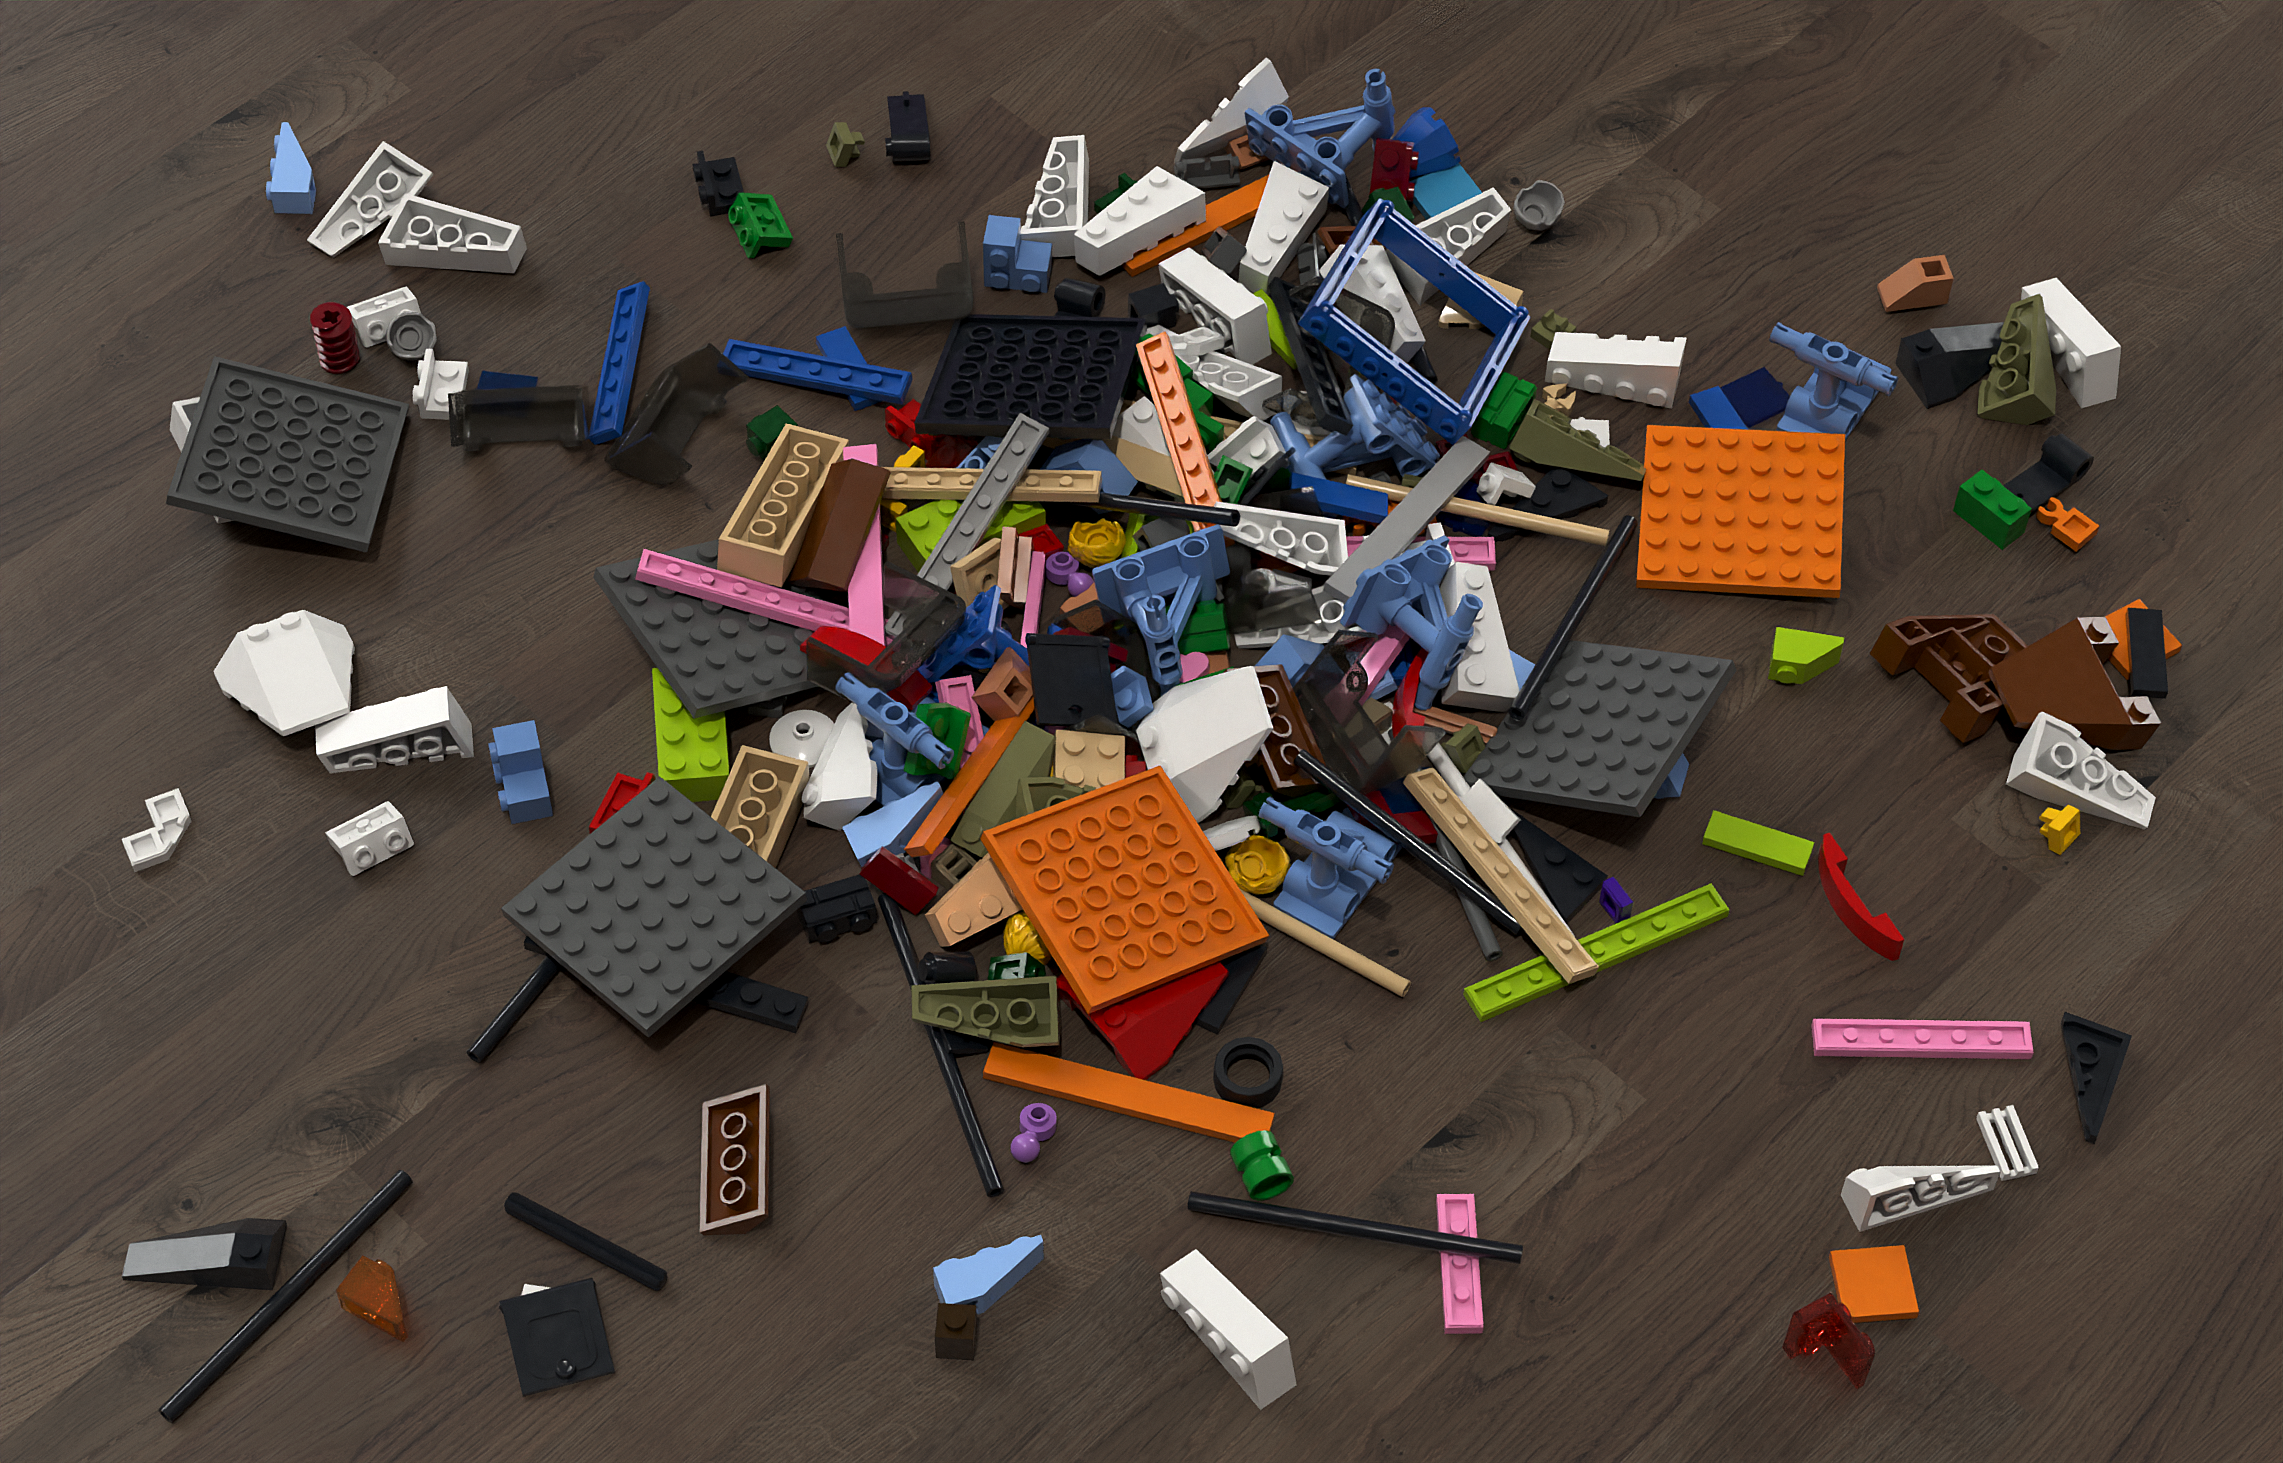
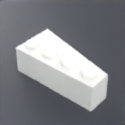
M1156 166L1074 233L1076 263L1100 276L1133 259V254L1137 251L1145 249L1149 251L1158 246V241L1166 236L1176 237L1184 232V227L1192 223L1199 225L1205 222V192Z
M1493 187L1415 226L1467 266L1506 232L1511 209ZM1387 249L1386 254L1396 276L1419 306H1421L1439 289Z
M406 193L378 242L386 265L515 273L527 250L521 226Z
M1340 245L1319 270L1324 279L1345 245ZM1369 245L1337 299L1353 322L1405 363H1408L1426 340L1383 245Z
M2057 278L2022 287L2021 300L2036 294H2040L2043 297L2052 364L2081 409L2116 399L2121 354L2120 344Z
M1195 1249L1160 1273L1163 1286L1161 1296L1170 1309H1175L1181 1315L1188 1326L1197 1334L1260 1410L1296 1386L1288 1337L1198 1250Z

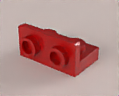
M912 399L899 410L891 405L885 409V427L888 433L895 439L899 438L910 449L913 445L922 449L925 459L931 464L960 443V435L931 436L929 434H916L914 422L921 404L915 399Z

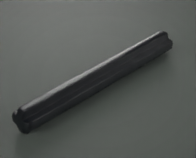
M512 1192L504 1203L505 1211L510 1215L655 1291L661 1290L667 1281L666 1270L517 1192Z

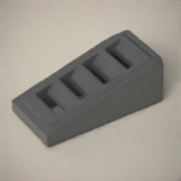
M1219 226L1201 248V252L1209 261L1229 274L1245 255L1247 249Z

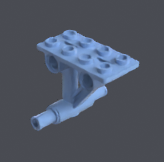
M1371 69L1366 73L1365 81L1367 87L1363 93L1364 105L1298 120H1293L1291 110L1284 105H1273L1262 115L1248 108L1244 114L1250 148L1259 156L1265 155L1273 162L1276 161L1328 186V202L1330 204L1336 203L1342 208H1346L1349 201L1344 170L1354 160V154L1369 138L1373 141L1372 148L1375 152L1376 139H1391L1394 133L1393 115L1396 111L1392 105L1390 88L1385 82V73L1382 72L1380 75V69ZM1347 130L1338 140H1336L1333 137H1322L1318 140L1312 138L1319 135Z
M1780 322L1776 324L1770 335L1769 341L1771 343H1776L1795 352L1798 360L1815 367L1814 373L1805 386L1801 387L1798 385L1792 392L1787 402L1784 416L1777 424V431L1845 434L1846 441L1878 392L1880 391L1889 397L1898 382V377L1891 375V368L1846 348L1842 343L1831 342L1811 332L1799 333L1782 325Z
M1356 374L1350 377L1354 387L1344 396V402L1353 423V427L1347 435L1334 431L1313 447H1310L1304 434L1297 432L1288 412L1277 413L1270 420L1285 451L1287 452L1292 446L1296 449V452L1288 459L1291 463L1288 467L1290 473L1294 472L1326 480L1323 473L1392 457L1402 477L1404 474L1418 476L1428 468L1432 469L1440 457L1435 446L1425 438L1424 435L1428 432L1420 419L1417 417L1412 419L1402 405L1397 407L1387 393L1383 392L1380 394L1369 379L1364 381ZM1313 509L1318 517L1335 519L1338 515Z
M1219 524L1137 552L1092 570L1103 618L1107 619L1122 614L1127 624L1139 627L1146 642L1153 678L1160 684L1161 696L1174 686L1180 684L1179 679L1182 676L1183 669L1178 641L1194 604L1213 600L1217 595L1216 579L1230 574L1223 530ZM1175 594L1166 615L1164 598Z
M1445 535L1433 541L1427 540L1422 546L1414 550L1408 549L1401 556L1392 560L1387 559L1373 569L1368 568L1364 570L1356 580L1357 588L1354 594L1346 601L1343 607L1345 612L1340 620L1344 627L1356 623L1366 632L1375 635L1386 632L1389 624L1391 626L1397 625L1428 652L1419 672L1420 682L1414 706L1421 710L1430 709L1439 689L1448 685L1456 665L1462 659L1465 648L1474 634L1473 623L1483 607V602L1480 598L1473 594H1466L1462 596L1455 614L1450 617L1447 616L1439 585L1452 562V556L1446 549L1450 539Z
M845 673L844 677L848 681L841 677L836 684V691L842 693L855 703L859 714L883 731V740L877 739L872 742L873 749L869 753L870 760L875 761L877 765V794L873 802L883 808L888 802L904 798L914 793L921 786L931 785L937 781L940 785L944 783L948 778L937 773L913 776L903 771L908 751L916 754L921 753L939 769L946 767L942 760L949 764L954 756V750L933 736L931 727L916 717L918 705L912 712H909L904 704L896 702L879 688H869L855 678L852 673ZM926 697L919 704H929L936 702L931 698ZM982 724L983 734L985 736L989 728Z
M1268 797L1266 799L1267 803L1264 802L1259 811V817L1284 829L1287 838L1312 851L1305 862L1298 859L1292 864L1285 876L1283 890L1274 901L1273 907L1334 939L1375 883L1379 881V883L1384 884L1386 878L1390 877L1394 868V864L1391 862L1402 846L1391 841V838L1375 829L1371 830L1356 822L1348 807L1342 813L1338 811L1332 812L1328 819L1323 821L1305 810L1298 809L1294 811Z

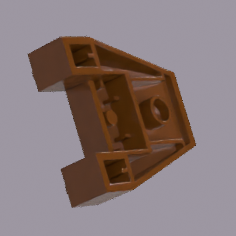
M1995 614L1906 616L1889 622L1884 626L1869 654L1892 676L1911 668H1915L1950 701L1940 721L1950 730L1953 736L1964 743L1984 735L2005 708L1988 671L1993 666L2028 647V645Z
M2077 617L1993 666L1988 671L2015 727L2029 730L2038 714L2044 712L2075 727L2081 733L2079 737L2087 744L2111 750L2142 749L2161 724L2147 696L2119 697L2102 665L2119 644L2106 617Z

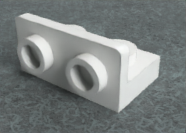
M407 286L347 307L352 315V322L358 329L362 345L366 348L387 341L386 331L391 320L401 313H421L416 297Z
M426 349L424 361L419 360L417 372L420 382L419 385H414L413 404L418 405L422 419L460 420L469 373L468 362L435 360L433 349Z
M1253 416L1242 423L1227 439L1220 442L1207 456L1209 462L1218 466L1223 455L1253 469L1252 477L1262 465L1269 469L1286 451L1273 426ZM1251 477L1245 490L1248 489L1253 483H1255V481L1251 479Z
M389 801L325 832L329 843L341 855L348 872L352 876L414 845L404 817Z

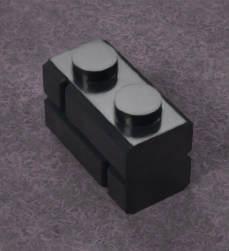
M860 874L805 890L807 901L797 909V914L808 943L817 940L819 942H829L836 938L838 934L851 930L862 932L867 930L872 924L877 923L874 899L869 891L866 879Z

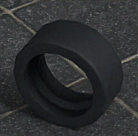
M1254 1037L1236 1038L1226 1043L1217 1053L1214 1063L1213 1081L1216 1092L1223 1100L1253 1108H1262L1272 1102L1280 1092L1283 1078V1063L1281 1055L1270 1043ZM1252 1059L1266 1065L1270 1076L1269 1080L1260 1086L1242 1087L1230 1081L1227 1077V1068L1237 1060Z

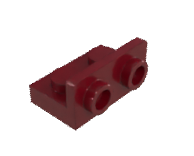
M1376 139L1370 194L1379 188L1387 190L1399 187L1406 202H1413L1415 183L1409 182L1411 170L1417 171L1419 152L1413 151L1414 142Z

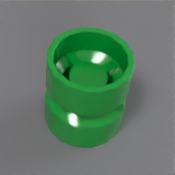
M1263 1130L1250 1133L1239 1139L1230 1149V1155L1237 1170L1244 1172L1242 1181L1249 1196L1256 1201L1274 1198L1285 1192L1294 1182V1176L1287 1161L1281 1157L1282 1151L1271 1131Z

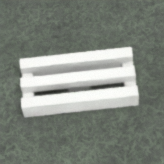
M2006 1106L2003 1111H2000L1999 1108L1992 1109L1991 1113L1986 1114V1111L1978 1112L1976 1119L1994 1164L2000 1170L1999 1176L2001 1181L2037 1174L2038 1164L2014 1106ZM2004 1120L2007 1121V1124H2008L2009 1129H2010V1131H2011V1133H2012V1136H2013V1138H2014V1141H2015L2016 1146H2017V1148H2018V1150H2019V1153H2020V1155H2021V1158H2022V1160H2023V1162H2024L2025 1167H2023V1164H2022V1162H2021V1160H2020V1157H2019V1155H2018V1152H2017V1150H2016V1147H2015V1145H2014V1143H2013V1140H2012V1138H2011V1135H2010V1133H2009V1131H2008V1128H2007L2006 1123H2005ZM1995 1122L2005 1151L2008 1153L2014 1169L2009 1170L1991 1123Z

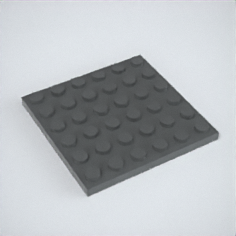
M214 356L167 494L166 504L367 552L407 417L409 404Z
M719 539L661 552V554L717 570ZM641 557L596 567L593 578L694 719L834 683L841 677L847 679L844 677V674L851 673L850 667L835 659L829 665H826L800 651V645L815 631L635 580ZM789 575L781 588L823 600L815 588L790 585L787 582Z
M1570 640L1522 720H1516L1507 713L1497 728L1496 736L1490 738L1485 745L1486 748L1478 755L1465 774V782L1472 787L1481 779L1498 796L1641 817L1737 671L1733 660Z
M658 777L505 904L501 910L506 919L649 1038L807 901L806 892L663 778Z

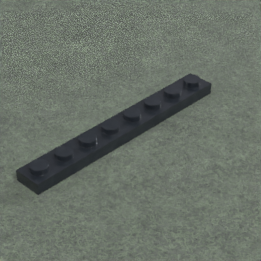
M1274 277L1268 287L1279 314V319L1283 325L1285 336L1290 344L1291 352L1297 363L1298 371L1301 374L1304 387L1308 393L1311 406L1315 412L1317 423L1328 432L1336 431L1347 435L1353 427V423L1323 344L1297 324L1308 307L1303 291L1298 286Z
M526 936L524 949L553 958ZM727 971L692 1000L705 1006L795 1034L808 1006L807 996Z

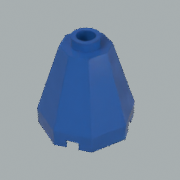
M1422 107L1414 112L1392 139L1414 142L1413 151L1419 152L1417 171L1411 170L1410 178L1449 169L1461 162L1460 156H1454V154L1459 152L1457 143L1445 122L1441 118L1435 121L1431 117L1436 113L1431 107Z

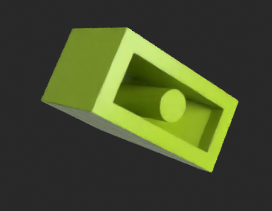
M1776 627L1768 679L1782 683L1804 684L1839 663L1844 637Z

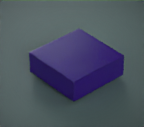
M1614 877L1603 881L1599 903L1615 923L1630 918L1633 901Z

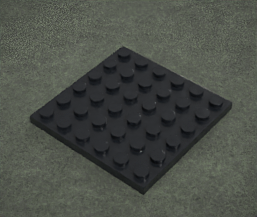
M957 314L914 422L916 434H929L931 436L961 435L964 437L976 435L1003 438L1018 415L1022 413L1049 428V434L1046 438H1059L1062 440L1080 438L1095 441L1111 439L1139 356L1136 344L1141 342L1142 337L1145 336L1147 331L1146 318Z

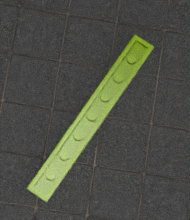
M1712 883L1577 941L1599 966L1597 972H1600L1726 918L1729 914V908ZM1541 955L1464 988L1463 995L1479 1021L1483 1022L1569 984L1545 955Z

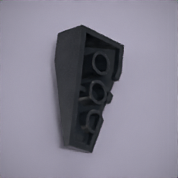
M2004 322L1934 328L1901 338L1895 364L1927 409L1956 400L1963 394L1964 389L1972 383L1977 384L1983 379L1984 374L1992 369L1989 362L1991 356L1999 351L2002 343L1999 335Z
M245 1218L130 1243L122 1279L127 1281L273 1290L287 1226L286 1220Z

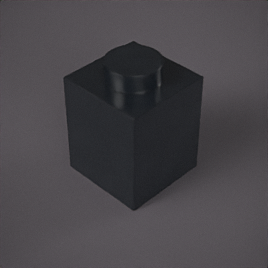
M1164 283L1128 294L1129 318H1146L1147 328L1156 325L1166 329L1176 327V313L1179 312V303L1176 296L1169 293Z

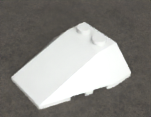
M300 610L298 612L286 613L278 619L263 624L252 625L248 629L238 632L213 672L225 696L228 698L234 697L240 701L242 708L246 711L251 709L258 714L259 720L280 735L286 736L350 713L352 691L350 676L353 674L352 655L354 654L355 647L344 625L306 610Z
M1253 666L1174 686L1153 703L1154 710L1143 718L1136 730L1147 769L1149 770L1161 765L1197 823L1217 810L1222 803L1220 796L1228 785L1236 783L1239 778L1238 774H1236L1245 761L1252 760L1273 730Z

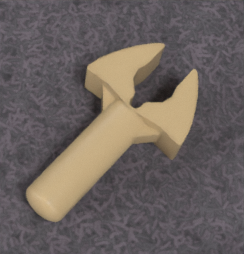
M1555 384L1543 388L1542 398L1547 400L1544 404L1569 416L1574 408L1576 391L1567 398L1561 399L1559 397L1566 393L1567 384Z

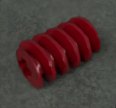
M336 302L320 304L310 314L319 363L322 369L328 373L340 374L347 372L357 364L360 358L350 310L342 304Z

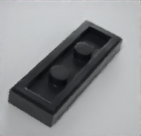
M2128 608L2126 612L2131 696L2166 699L2168 682L2162 610Z
M1260 944L1220 961L1229 971V975L1205 1010H1201L1193 1024L1217 1035L1219 1034L1266 956L1267 947Z

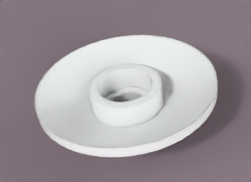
M797 710L782 716L771 729L769 736L772 753L807 761L809 768L815 767L834 723L826 715L817 711Z

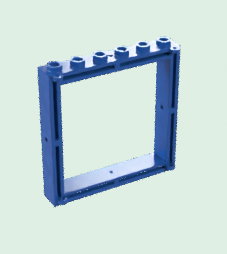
M1379 198L1359 221L1297 324L1450 444L1454 445L1472 427L1526 327L1530 316L1525 307H1517L1394 209L1393 202ZM1373 238L1496 334L1458 404L1333 306Z

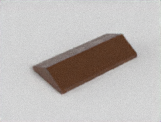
M853 458L831 464L798 558L787 580L790 585L847 592L891 472L888 469Z
M1283 665L1253 666L1273 725V730L1257 753L1274 792L1294 798L1325 788L1293 763L1300 751L1305 749L1326 766ZM1229 668L1226 669L1223 673L1240 668Z
M767 1084L702 1103L699 1231L702 1235L746 1234L768 1218L770 1087Z

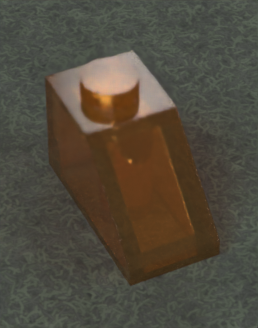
M362 1255L336 1289L340 1306L347 1312L404 1342L408 1336L399 1289L394 1275L395 1272L386 1262L379 1259L374 1262Z

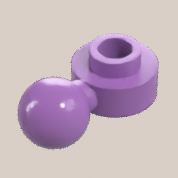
M1057 552L1047 558V578L1055 584H1068L1069 593L1073 597L1086 591L1094 583L1090 575L1079 573V561L1073 558L1070 553Z
M1033 1103L1021 1111L1020 1131L1022 1134L1017 1135L1011 1143V1153L1017 1161L1028 1163L1036 1159L1040 1152L1039 1141L1047 1140L1055 1133L1057 1116L1050 1106L1043 1103Z

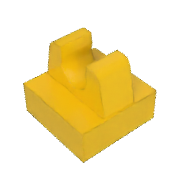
M2067 805L2062 811L2048 807L2039 816L2041 821L2046 822L2040 828V833L2048 838L2049 850L2059 855L2081 834L2080 810L2071 805Z

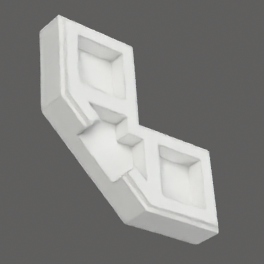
M1160 325L1147 328L1146 334L1150 333L1153 336L1165 331L1170 337L1175 355L1200 356L1224 348V336L1204 326L1180 335Z
M179 788L145 800L155 827L122 839L134 872L169 860L190 825L191 818Z

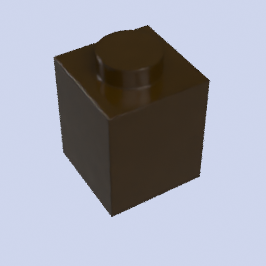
M938 1303L935 1328L936 1358L974 1361L977 1333L976 1305Z

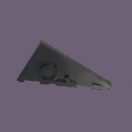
M1554 466L1535 485L1536 488L1530 498L1524 496L1512 509L1560 520L1564 518L1569 519L1578 516L1581 509L1597 505L1598 508L1604 507L1607 504L1608 495L1566 468ZM1497 523L1488 532L1487 537H1494V542H1503L1514 538L1515 532L1524 529Z
M1512 810L1521 820L1510 833L1514 840L1518 839L1525 852L1524 858L1536 880L1542 883L1544 893L1549 899L1551 898L1558 913L1565 923L1568 924L1601 890L1603 881L1607 880L1608 875Z
M2064 1012L2061 1028L2085 1141L2095 1144L2132 1035Z

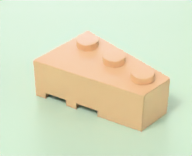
M987 853L925 916L940 947L951 946L1023 910L990 854Z

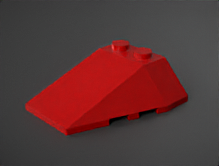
M1218 961L1090 1014L1084 1009L1063 973L1057 977L1060 998L1072 1011L1078 1008L1114 1047L1117 1061L1130 1076L1147 1080L1168 1064L1174 1055V1049L1183 1036L1188 1035L1192 1029V1023L1201 1010H1205L1229 975V971Z

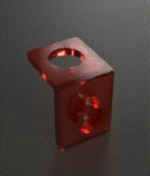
M946 435L926 463V467L956 468L979 443L972 437Z

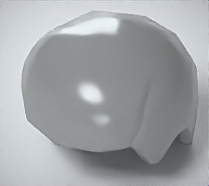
M1537 180L1532 186L1521 189L1516 196L1513 210L1516 219L1524 227L1530 230L1543 231L1552 227L1558 221L1565 201L1562 192L1553 183Z
M418 312L401 313L391 320L386 331L389 349L397 357L406 361L424 358L426 349H433L437 340L434 323Z

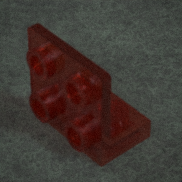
M1829 1293L1795 1311L1782 1346L1789 1358L1793 1359L1802 1353L1805 1356L1810 1355L1823 1344L1854 1387L1859 1389L1864 1386L1875 1356V1349L1869 1336L1863 1332L1861 1333L1852 1322V1316L1848 1308L1843 1303H1838L1832 1293Z

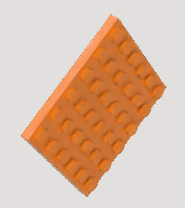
M1647 425L1644 462L1646 472L1643 477L1636 588L1840 598L1845 434Z
M1161 765L985 830L981 835L980 840L1088 1014L1263 944L1269 937L1268 932Z

